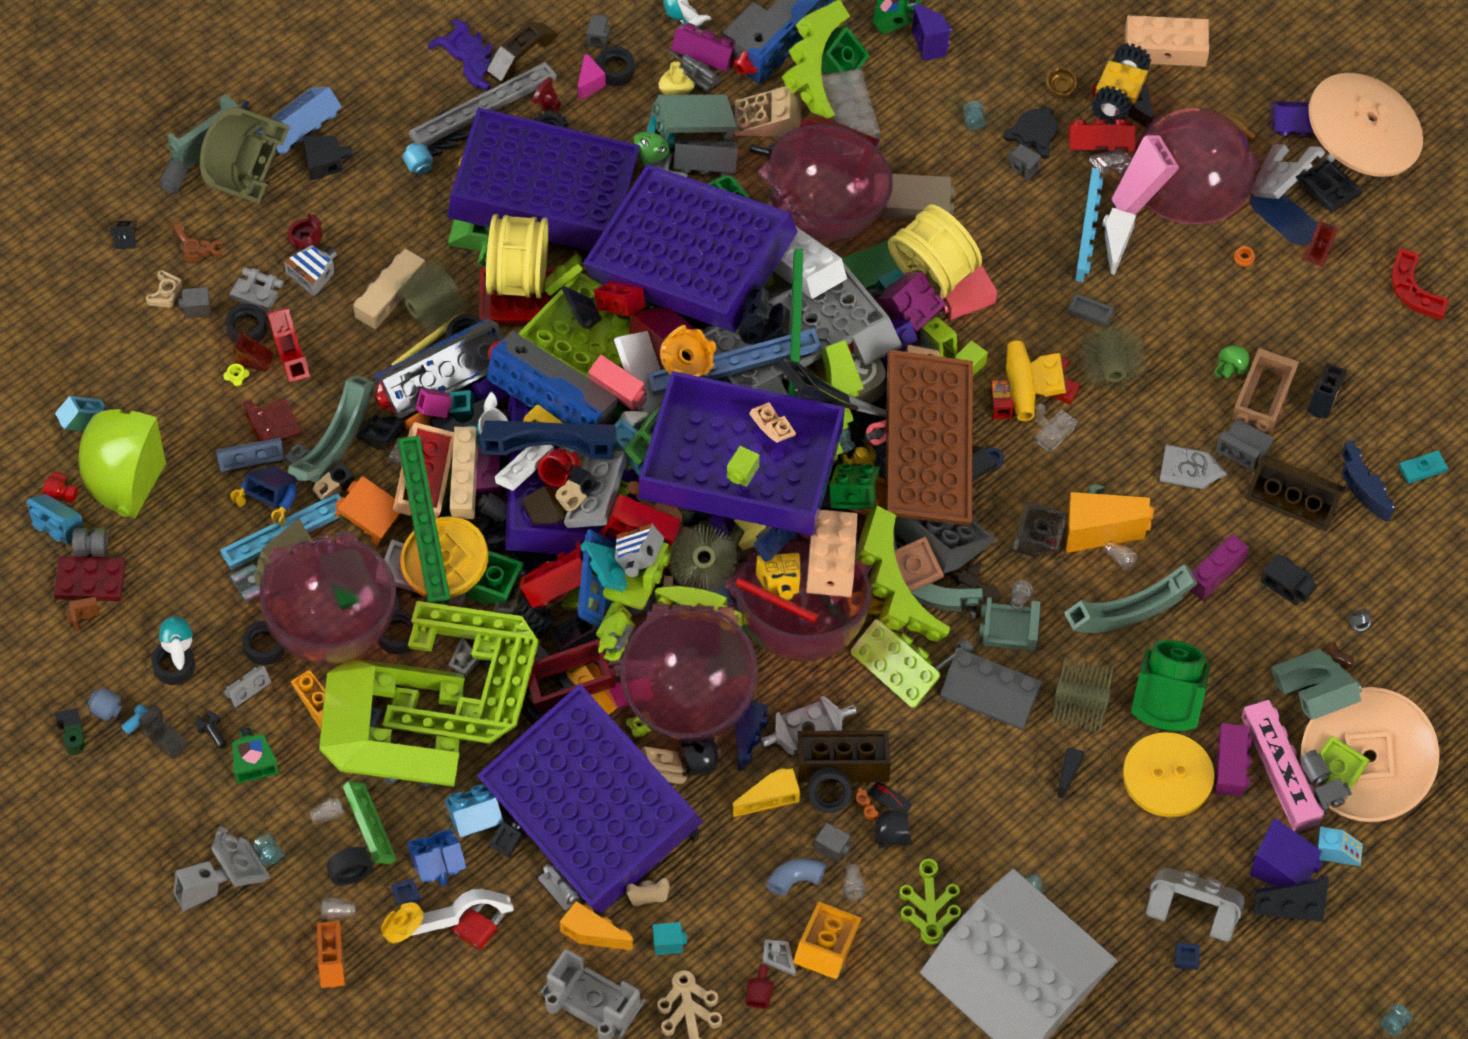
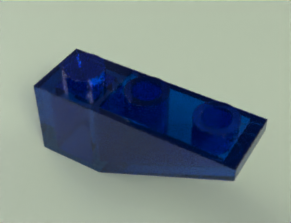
M744 696L734 714L737 770L741 772L745 764L749 765L753 756L751 750L753 746H758L762 735L760 731L762 727H767L770 715L767 714L768 705Z

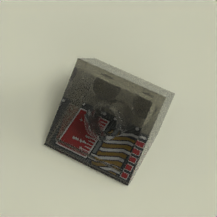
M1026 501L1012 551L1032 557L1058 553L1069 514Z

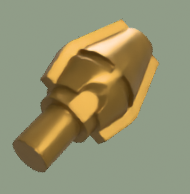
M1228 112L1221 121L1228 131L1236 136L1244 135L1250 141L1256 136L1255 133L1248 129V122L1239 115Z

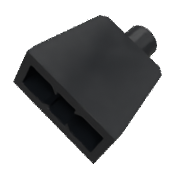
M336 136L303 137L310 180L341 172V160L353 158L351 146L339 147Z

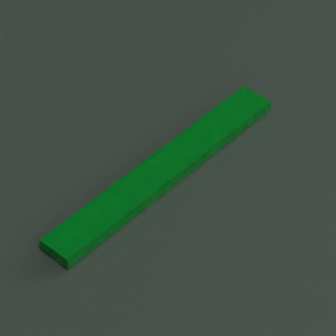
M803 249L794 250L792 274L790 360L799 364ZM789 381V396L799 397L795 395L794 385Z
M420 436L399 438L398 447L427 602L435 604L450 602L449 589Z

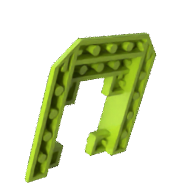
M417 601L411 620L413 628L408 643L409 648L431 652L436 634L475 640L471 656L475 659L491 661L482 698L478 700L459 697L455 715L416 709L420 695L418 690L396 687L392 704L387 706L382 726L455 739L492 743L518 724L539 641L522 616Z
M351 658L327 673L319 750L340 772L454 787L459 759V739L437 736L435 749L390 743L391 730L370 727L372 696L394 698L395 685L439 691L438 704L457 707L459 697H463L464 675L457 672Z

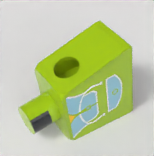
M939 317L927 321L919 329L922 348L938 350L940 357L955 359V356L958 354L957 333Z

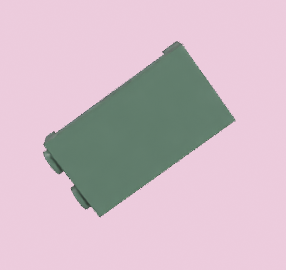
M225 94L219 98L221 110L180 139H177L170 133L168 135V147L171 152L170 159L184 163L188 169L198 163L204 137L212 122L223 111L239 106Z
M658 95L655 103L652 105V114L656 118L657 131L660 132V135L665 140L669 133L721 132L723 140H731L737 128L727 95Z

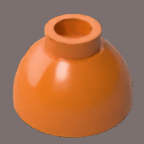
M419 412L404 421L403 427L409 432L414 422L430 426L431 416L423 415Z

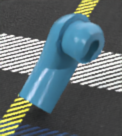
M142 704L135 707V715L121 726L128 735L149 717V709Z

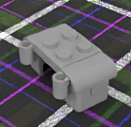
M1163 868L1156 873L1150 887L1151 893L1146 915L1165 922L1174 892L1219 906L1210 937L1228 942L1231 940L1235 924L1237 925L1238 919H1240L1245 900L1239 891L1225 887L1219 880L1213 878L1206 880L1200 878L1197 873L1192 871L1179 872L1175 869Z
M568 949L561 953L548 972L547 983L541 990L545 997L546 1010L549 1013H556L560 1008L596 1027L598 1039H612L613 1037L620 1039L646 1001V999L640 1000L639 989L627 982L622 981L620 987L589 968H584L583 958Z

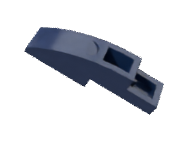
M1354 441L1345 442L1342 456L1345 460L1342 475L1347 485L1368 510L1385 522L1390 521L1394 512V504L1386 494L1384 482L1380 481L1378 474L1370 476L1369 468L1364 466L1361 451L1359 448H1356Z
M766 526L756 535L757 540L753 544L763 561L767 562L772 560L789 540L796 538L800 533Z

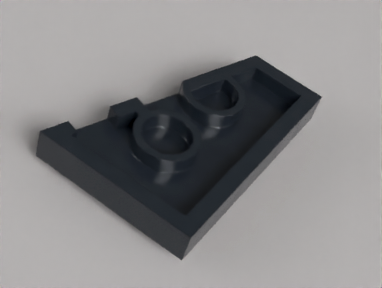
M1329 876L1320 877L1321 880L1299 881V884L1285 886L1282 884L1256 889L1253 914L1323 921Z

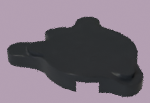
M1043 107L1024 112L1019 117L1015 126L1004 131V140L1018 142L1019 145L1022 144L1028 149L1033 146L1041 158H1048L1050 155L1049 144L1056 137L1058 129L1054 110L1050 107Z

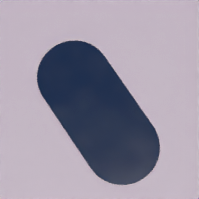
M1283 194L1279 199L1254 197L1252 195L1251 206L1253 210L1287 240L1297 245H1307L1317 239L1319 226L1316 221L1286 195Z

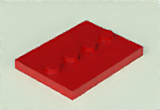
M480 268L479 318L482 320L488 318L497 322L498 325H527L564 286L549 296L545 291L544 284L541 299H537L536 294H532L531 298L514 295L499 296L497 291H494L493 295H488L486 290V268ZM546 268L545 279L549 275H551L556 268Z

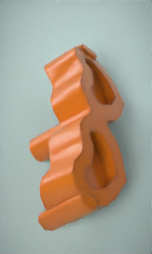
M859 788L856 794L857 804L865 808L864 815L866 819L876 821L879 816L878 811L875 810V806L871 805L867 792Z

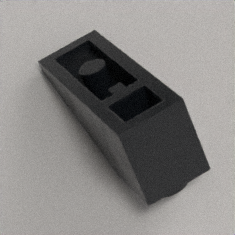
M1328 363L1326 364L1313 391L1307 412L1312 413V415L1318 418H1328L1347 370Z

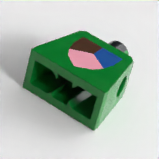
M877 0L873 24L882 35L907 26L912 22L914 4L922 5L920 0Z
M250 727L241 729L239 731L241 739L232 742L236 784L279 774L277 761L263 734L254 736L253 730Z

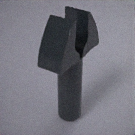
M771 143L768 148L754 144L749 148L751 153L770 157L772 164H780L786 158V155H782L785 150L774 143Z
M205 710L210 723L208 724L203 722L200 716L197 715L198 733L200 734L203 731L209 732L217 746L224 748L226 741L216 728V724L221 722L220 717L211 711Z

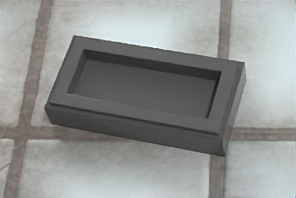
M1075 293L1067 313L1100 326L1103 325L1105 327L1106 325L1107 327L1108 319L1110 321L1115 308Z

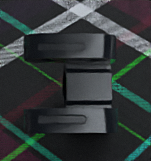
M757 285L750 290L747 296V304L743 307L740 337L744 343L750 345L786 336L789 331L790 310L782 303L776 304L771 309L768 323L763 324L762 320L765 318L768 309L769 292L761 285Z

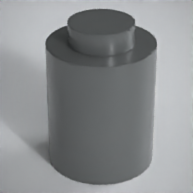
M178 160L169 161L159 181L161 188L168 193L177 192L188 172V167Z

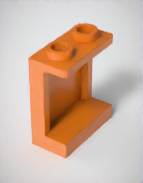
M362 476L358 482L354 480L347 489L349 494L346 498L342 496L335 505L337 508L335 516L343 515L372 536L370 541L378 546L402 513L392 511L395 498Z

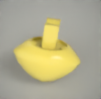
M671 62L670 70L666 71L659 81V90L664 95H688L694 89L695 83L687 75L683 74V69H679L680 62Z

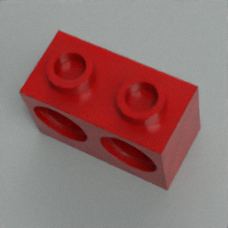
M610 281L594 290L596 306L601 311L630 316L646 307L643 287Z

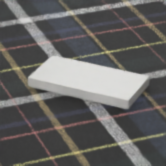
M648 331L615 338L614 341L624 370L645 385L647 400L642 408L637 409L638 411H647L650 415L661 403L665 393L654 396L648 380V373L661 370Z

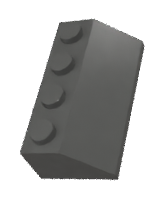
M958 649L949 668L940 697L1023 730L1039 697L1042 681Z

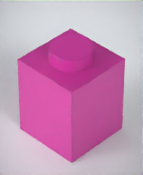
M420 388L416 409L423 415L447 418V414L452 407V397L444 391Z

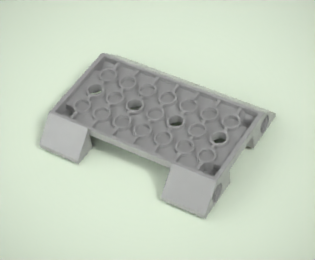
M843 262L847 276L845 281L813 299L802 292L801 332L815 328L821 349L846 340L847 345L853 342L854 353L867 366L886 356L889 350L901 348L902 344L889 316ZM789 284L769 295L767 314L762 320L764 325L767 324L771 309L776 304L782 303L790 310V323L787 335H791L792 284ZM846 299L853 300L850 304L843 303ZM810 318L817 320L814 323L807 322ZM741 324L735 333L714 325L701 330L706 338L715 342L716 351L714 355L751 346L741 340ZM821 351L800 356V364L806 367L821 359ZM780 362L724 377L728 383L788 395L781 381L785 377L783 376L784 372L778 366Z

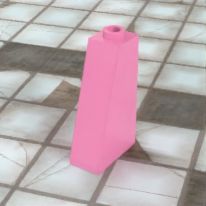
M1146 135L1143 138L1111 199L1116 209L1136 215L1179 169L1178 164L1160 135Z

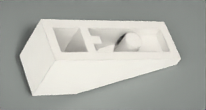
M1112 208L1110 215H1105L1102 224L1105 227L1104 239L1110 273L1115 275L1136 219V215Z

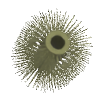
M433 265L426 267L428 268L426 272L423 273L422 271L419 274L421 276L419 280L417 278L416 280L407 279L411 284H406V292H403L401 296L406 298L404 304H406L408 312L411 313V318L413 315L417 322L420 320L419 323L427 319L429 324L433 325L435 323L439 325L444 324L448 317L451 318L448 315L458 312L454 310L453 305L456 304L457 308L460 307L458 305L460 298L457 297L458 289L452 280V275L450 278L446 271L444 273L442 270H435L432 267Z
M1108 319L1109 330L1106 328L1101 333L1097 332L1098 337H1092V335H1089L1090 333H1087L1088 336H1091L1089 338L1094 339L1085 340L1087 342L1083 343L1088 344L1081 346H1090L1087 347V350L1090 351L1082 350L1081 352H1089L1084 356L1092 358L1087 360V364H1081L1086 365L1087 367L1084 368L1089 369L1088 373L1084 374H1092L1096 378L1095 382L1097 379L1104 378L1101 380V383L1106 379V381L1108 380L1106 385L1112 382L1111 385L1113 386V382L1119 383L1124 378L1131 377L1126 376L1127 373H1140L1142 371L1138 370L1139 372H1135L1137 369L1133 367L1142 362L1141 360H1136L1143 359L1139 356L1137 359V354H1134L1143 353L1141 351L1135 352L1138 351L1137 349H1140L1137 346L1143 347L1142 343H1140L1141 345L1134 344H1136L1137 340H1143L1137 338L1134 339L1133 343L1129 341L1135 335V333H1129L1131 332L1129 330L1120 334L1125 331L1124 328L1127 325L1118 332L1119 326H1117L1116 330H1113L1114 326L1112 324V329H1110ZM1130 373V374H1128V375H1132V376L1135 375V377H1133V378H1136V377H1138V376H1136V375H1147V374H1132V373Z
M699 525L698 533L695 528V531H692L690 534L683 533L688 537L680 534L682 538H678L683 543L680 546L678 544L674 555L670 557V559H677V568L675 569L672 561H670V567H673V575L675 570V574L680 580L679 585L686 579L683 587L690 580L687 585L689 587L694 579L692 588L699 573V591L702 579V589L704 590L705 581L706 590L709 591V585L710 592H712V590L721 587L717 585L724 586V584L718 583V581L726 585V582L729 583L726 575L727 573L729 575L733 565L737 562H729V552H731L734 559H736V553H733L734 545H731V542L727 543L725 541L728 534L722 539L723 532L717 539L720 531L712 542L715 535L714 532L709 545L707 543L706 546L708 527L704 545V525L702 535ZM704 556L709 562L706 564L700 563L698 558Z
M1065 659L1061 679H1059L1052 721L1054 722L1058 702H1060L1057 718L1058 724L1064 702L1062 725L1068 704L1070 705L1066 725H1068L1071 709L1074 704L1071 727L1077 706H1079L1076 718L1077 726L1083 706L1081 729L1086 708L1088 707L1085 730L1092 708L1093 712L1089 728L1091 730L1095 710L1097 709L1095 732L1100 710H1102L1099 725L1100 733L1111 692L1110 685L1113 667L1108 680V686L1105 688L1109 667H1107L1104 683L1101 687L1104 665L1100 673L1098 685L1096 686L1099 665L1092 685L1095 666L1093 664L1088 685L1087 678L1090 662L1087 666L1083 684L1085 661L1080 674V681L1077 682L1081 661H1079L1074 680L1076 659L1069 679L1070 660L1064 680L1067 662Z

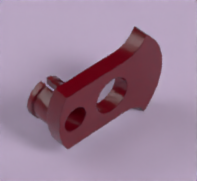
M548 77L537 88L532 102L538 103L543 111H549L550 109L556 113L560 110L562 102L557 100L558 95L552 87L553 79Z

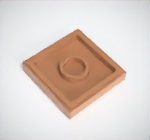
M926 536L894 550L900 573L910 592L944 578V574Z

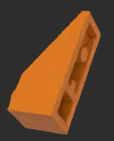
M340 921L317 923L318 967L321 988L345 986Z

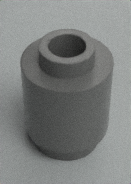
M490 492L480 496L476 504L479 506L478 511L494 521L499 520L503 522L506 519V502Z
M1315 749L1299 758L1302 762L1300 765L1311 783L1316 782L1317 785H1320L1329 780L1328 775L1331 771L1322 755L1317 753Z

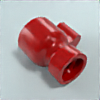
M53 471L52 475L48 476L44 483L42 495L47 494L55 500L64 498L65 501L74 503L78 494V486L65 485L66 475Z

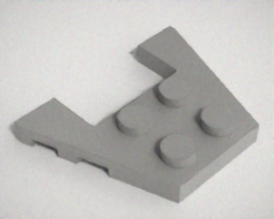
M1273 144L1250 189V193L1254 197L1279 199L1297 181L1295 177L1301 171H1308L1313 166L1311 162L1317 156L1321 158L1326 152L1321 147L1310 146L1297 163L1281 162L1289 149L1284 144Z

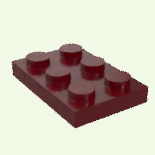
M59 556L54 598L81 600L96 597V601H122L126 560L123 558Z

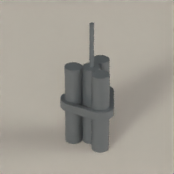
M670 50L668 51L683 62L682 66L679 67V69L684 70L683 74L687 75L695 85L705 92L709 93L712 86L720 83L721 77L709 70V67L702 61H697L688 54H685L683 59H681Z

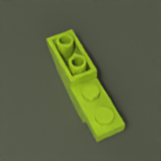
M681 586L661 587L655 590L656 603L663 609H671L677 612L683 618L696 620L698 615L701 614L705 619L717 621L727 629L740 631L743 626L742 613L728 607L727 597L703 589L699 591L698 588Z

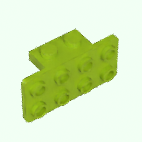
M663 542L654 564L639 570L636 577H630L625 574L627 588L623 592L604 588L603 597L635 609L643 610L655 585L659 584L664 567H667L669 564L673 544L668 550V544Z
M878 619L874 620L853 646L851 654L910 707H916L941 676L940 672L931 665L933 662L928 658L930 654L921 647L916 648L912 644L914 640L904 632L902 634L895 633L887 628L884 623L878 622Z

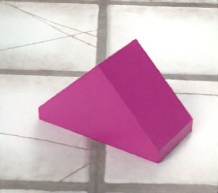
M584 54L578 83V99H584L606 86L604 71L586 54Z

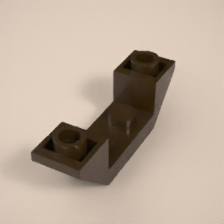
M528 22L499 47L487 69V73L502 84L516 72L515 62L537 43L545 48L558 37V34L544 23Z

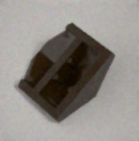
M543 486L522 499V504L533 525L555 524L565 520L567 511L561 506L555 496L559 488Z

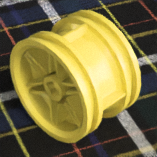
M930 204L926 206L923 211L916 215L915 220L905 229H900L896 235L888 240L890 254L901 272L905 274L907 272L922 271L929 281L928 284L933 286L934 292L937 295L939 294L942 300L954 290L955 286L962 279L974 273V270L982 265V256L979 248L967 230L950 213L936 205Z
M493 214L490 224L486 263V290L488 295H493L494 291H497L499 296L514 295L531 298L532 294H536L537 299L542 298L548 254L547 218H542L541 222H537L536 217L523 218L504 215L503 219H499L498 214Z

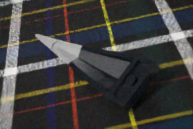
M782 359L778 364L784 372L783 376L794 385L795 395L885 418L887 416V410L861 401L835 388L811 373L798 362Z

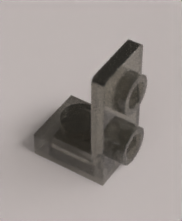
M156 705L138 719L141 732L172 759L189 745L187 740L164 721L162 711Z

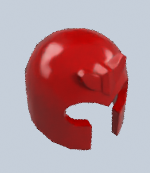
M565 449L550 451L540 461L538 467L541 480L549 486L561 487L565 485L572 476L570 474L571 469L574 466L581 468L577 451L572 453Z

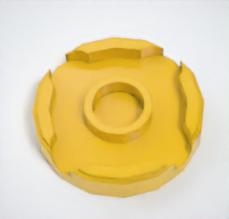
M409 902L400 905V910L397 912L394 910L386 917L382 924L381 932L388 942L397 943L405 940L421 925L424 912L417 903Z

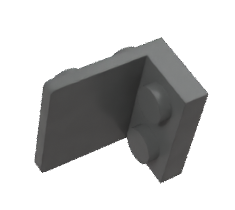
M1238 419L1227 433L1224 431L1221 433L1215 451L1254 471L1260 459L1272 445L1274 438Z

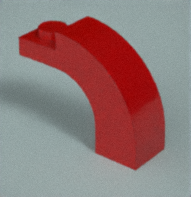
M284 307L267 312L275 347L288 381L293 382L310 377L305 356L300 349L289 308Z

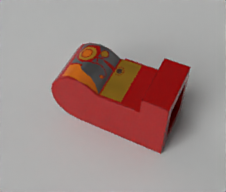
M991 380L992 419H1012L1013 400L1011 399L1009 380ZM1008 409L1005 413L997 412V410Z

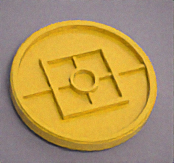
M458 517L435 518L449 595L450 598H453L470 590L481 579L488 564V547L480 530L471 522ZM413 531L403 545L400 555V566L409 586L418 594L426 597L416 538Z
M1156 733L1141 739L1130 749L1123 767V781L1130 797L1144 810L1158 816L1179 817L1194 812L1206 802L1214 784V768L1207 752L1194 740L1176 733Z

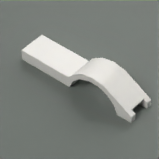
M473 889L463 893L454 901L451 907L424 913L421 925L412 936L458 925L460 916L472 905L480 903L491 904L498 908L501 914L514 911L509 895L485 889Z

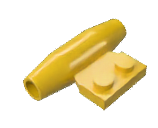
M1012 341L1007 345L1006 372L1013 407L1018 420L1029 421L1034 418L1036 394L1047 397L1066 393L1060 353L1040 356L1031 363L1022 341Z

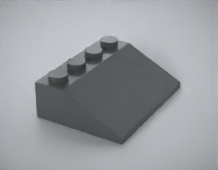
M896 517L895 534L905 541L906 544L926 536L943 574L960 568L995 541V538L973 519L969 526Z

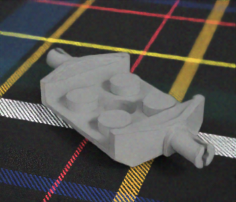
M821 696L819 702L784 715H780L779 712L776 713L775 732L760 738L763 747L777 743L788 754L797 755L798 731H803L802 728L804 726H812L815 729L814 731H842L844 717L856 714V708L852 704L838 709L825 696Z

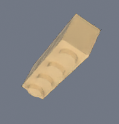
M404 249L401 254H397L391 265L381 272L380 277L368 286L363 296L356 299L354 303L355 318L376 330L402 301L401 292L403 289L401 290V287L398 285H404L402 280H407L411 274L422 273V271L423 273L426 272L424 271L426 270L424 269V267L426 268L425 260L407 249Z
M454 427L450 512L452 517L462 519H474L479 445L477 427Z

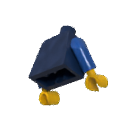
M276 466L254 470L246 474L245 480L240 485V490L231 492V500L233 503H237L238 507H242L246 503L244 494H247L271 507H279L278 510L272 512L271 517L273 524L279 519V524L282 527L286 524L284 513L289 510L297 493V479Z

